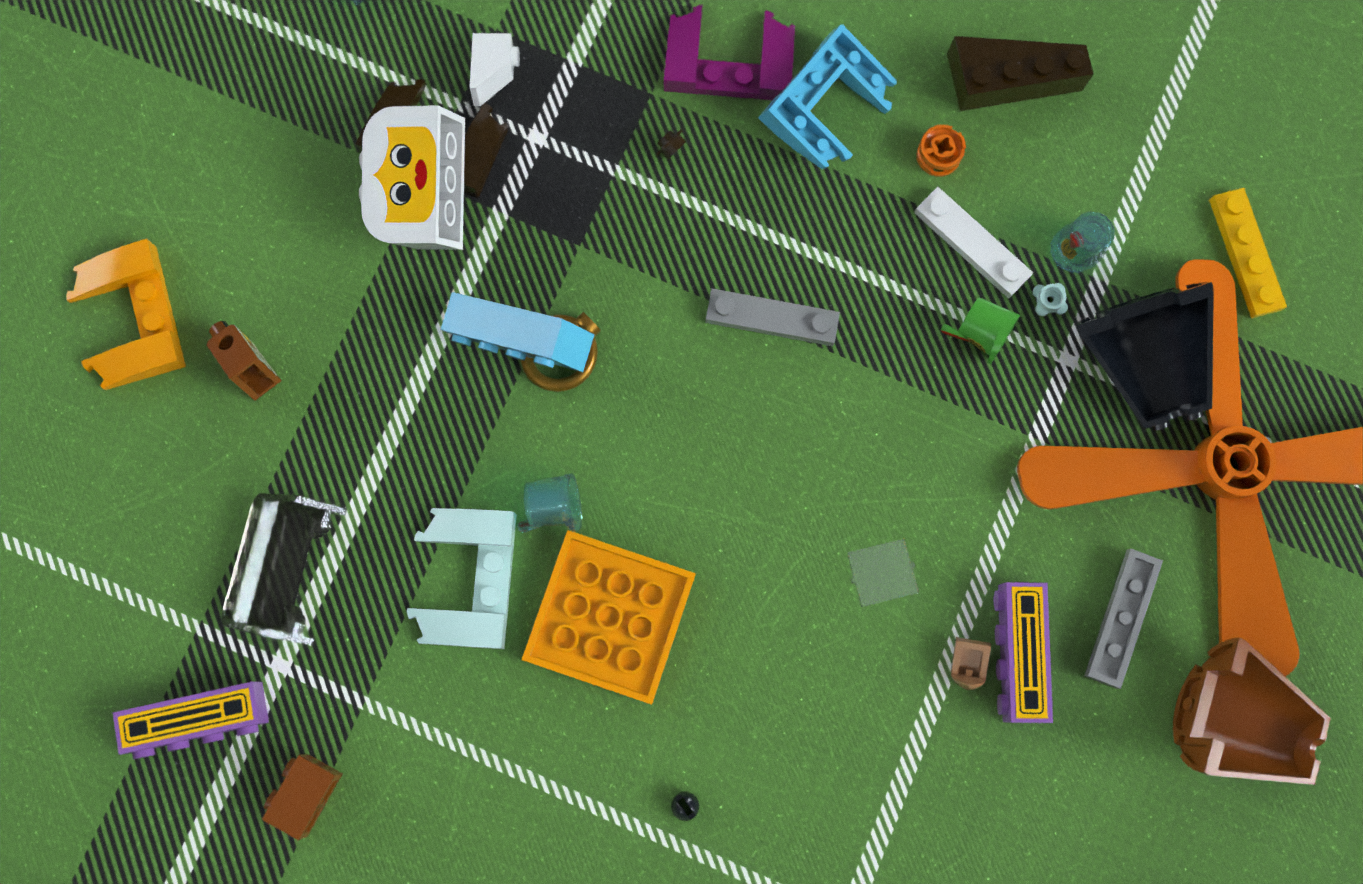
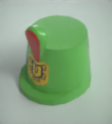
M978 297L958 331L947 324H943L941 332L945 335L970 342L989 355L987 363L991 365L1020 315Z

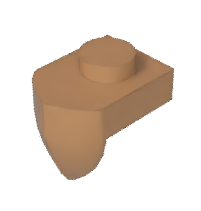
M956 637L950 672L953 681L965 690H973L985 683L991 643Z

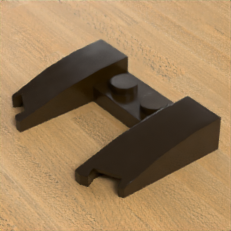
M417 79L415 80V85L397 86L395 81L390 82L376 103L355 145L360 153L362 152L363 133L371 117L387 107L417 106L427 85L425 80ZM487 103L481 106L465 135L464 193L479 198L509 129L506 122L499 125L490 115L493 110Z

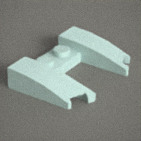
M432 508L430 512L435 515L424 533L418 530L414 541L478 546L472 612L407 608L409 619H417L423 637L417 639L418 643L505 649L517 515L514 511Z

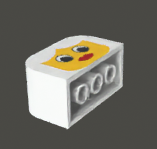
M438 105L392 106L378 111L368 121L363 133L362 152L359 156V163L362 169V185L359 188V199L363 222L367 230L375 238L383 242L414 249L463 250L464 117Z

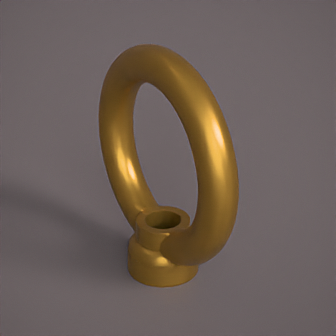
M584 312L577 318L567 315H552L595 334L584 371H576L565 378H550L537 369L533 358L526 356L525 361L520 360L522 369L529 380L538 387L555 392L567 391L582 384L592 373L598 354L595 336L601 330Z

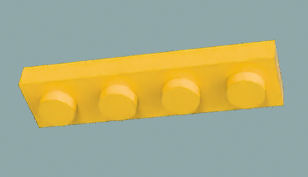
M1240 188L1214 195L1209 199L1250 317L1255 318L1282 311L1287 305L1245 189Z

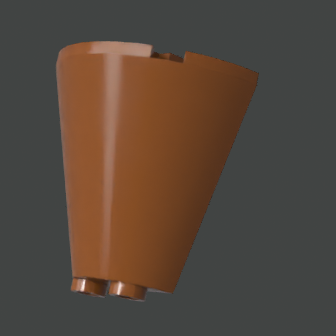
M1240 637L1232 638L1214 646L1207 652L1210 658L1202 666L1195 664L1176 702L1173 717L1174 743L1181 747L1182 754L1180 757L1183 762L1193 770L1205 775L1315 785L1320 768V761L1315 757V750L1317 746L1322 745L1326 741L1331 718L1246 640Z

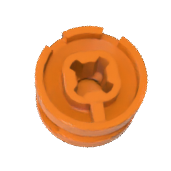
M936 125L928 129L918 146L916 154L918 164L922 170L929 175L937 177L947 176L954 172L965 153L966 142L961 132L958 133L953 130L952 126Z

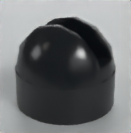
M680 792L673 798L672 812L679 820H692L699 812V801L690 792ZM684 798L693 811L690 815H687L683 807L678 803L680 799Z

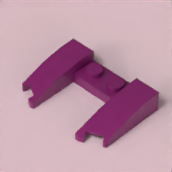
M703 5L694 6L692 13L676 18L675 14L670 15L664 91L773 100L791 82L795 25L791 24L787 27L774 20V13L765 10L760 64L698 59Z

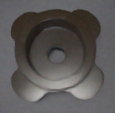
M680 129L676 134L670 130L657 143L661 149L656 155L658 156L662 153L669 159L686 143L680 135L683 130Z

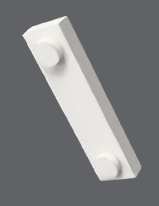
M939 187L916 208L914 213L1008 299L1033 274L1027 266Z

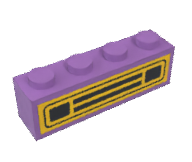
M1006 582L998 585V590L994 592L993 599L994 609L999 611V625L995 627L996 645H1000L1001 659H997L996 676L998 680H1001L1002 694H998L997 697L998 714L1003 715V722L1053 723L1047 583Z
M248 682L113 712L119 755L132 754L133 760L155 755L154 748L167 746L168 752L189 748V741L202 738V744L224 740L223 733L236 730L237 736L259 732L258 725L269 723L263 682Z

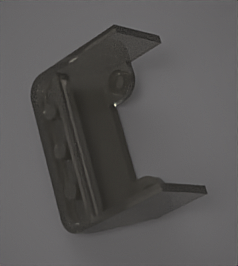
M258 494L253 500L224 603L222 611L223 626L312 646V638L300 636L304 630L306 618L303 615L302 609L295 606L311 541L319 540L329 532L332 523L330 514L346 515L347 509L299 495Z

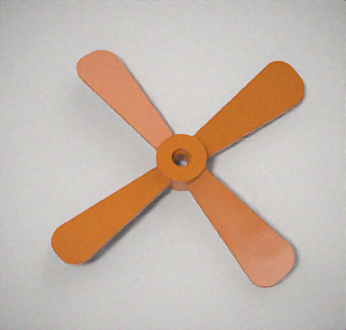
M1194 259L1186 262L1178 270L1175 285L1177 289L1186 290V285L1212 282L1214 288L1212 409L1205 411L1211 436L1203 439L1195 450L1036 446L1027 450L1018 461L1019 483L1028 501L1043 509H1058L1197 484L1206 495L1216 499L1219 643L1240 637L1246 640L1284 676H1287L1296 668L1300 652L1257 493L1263 491L1272 481L1363 485V427L1270 443L1259 431L1243 426L1235 282L1229 270L1221 263L1214 260ZM1231 456L1238 464V471L1230 464Z

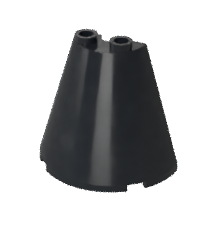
M1212 282L1186 285V290L1175 289L1174 287L1144 295L1096 312V319L1090 320L1089 317H1086L1076 323L1078 333L1145 429L1150 428L1151 431L1161 430L1171 425L1169 420L1182 416L1184 421L1194 420L1204 415L1203 411L1212 409L1214 288Z

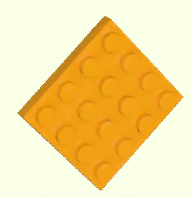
M567 530L521 660L652 705L696 573Z

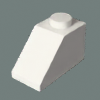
M473 33L470 92L474 106L483 105L513 80L514 66H519L520 57L519 47H513L511 33Z

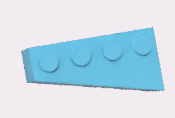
M455 292L451 293L440 329L453 335L451 341L462 345L471 346L473 341L479 343L478 348L489 352L498 353V350L502 349L506 351L505 355L525 361L527 356L534 358L533 362L542 366L553 368L555 364L580 372L584 371L595 335L561 318Z

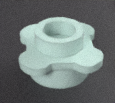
M1048 284L1045 287L1037 285L1033 289V295L1037 300L1035 311L1038 315L1046 316L1048 313L1055 312L1062 315L1067 311L1065 287L1062 284ZM1051 297L1053 302H1049L1047 298Z

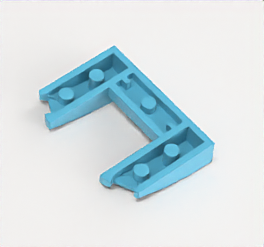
M843 24L839 25L825 38L813 52L814 55L758 117L786 144L821 169L829 166L827 160L839 157L843 162L853 156L810 112L835 80L839 78L855 93L884 114L892 107V102L884 99L886 86L892 87L897 82Z

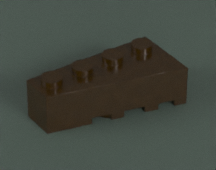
M954 36L947 52L960 111L1083 91L1094 75L1087 45Z

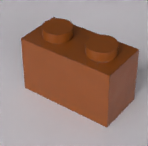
M309 754L298 755L297 758H291L282 772V777L285 779L279 790L274 789L264 804L263 808L267 811L262 820L297 840L308 837L343 773Z

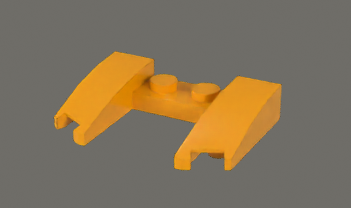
M143 239L100 254L73 268V271L78 274L73 291H67L66 298L70 303L125 287L129 288L141 339L112 348L81 361L86 371L91 372L95 369L104 379L100 384L104 390L186 367L157 247L148 239Z

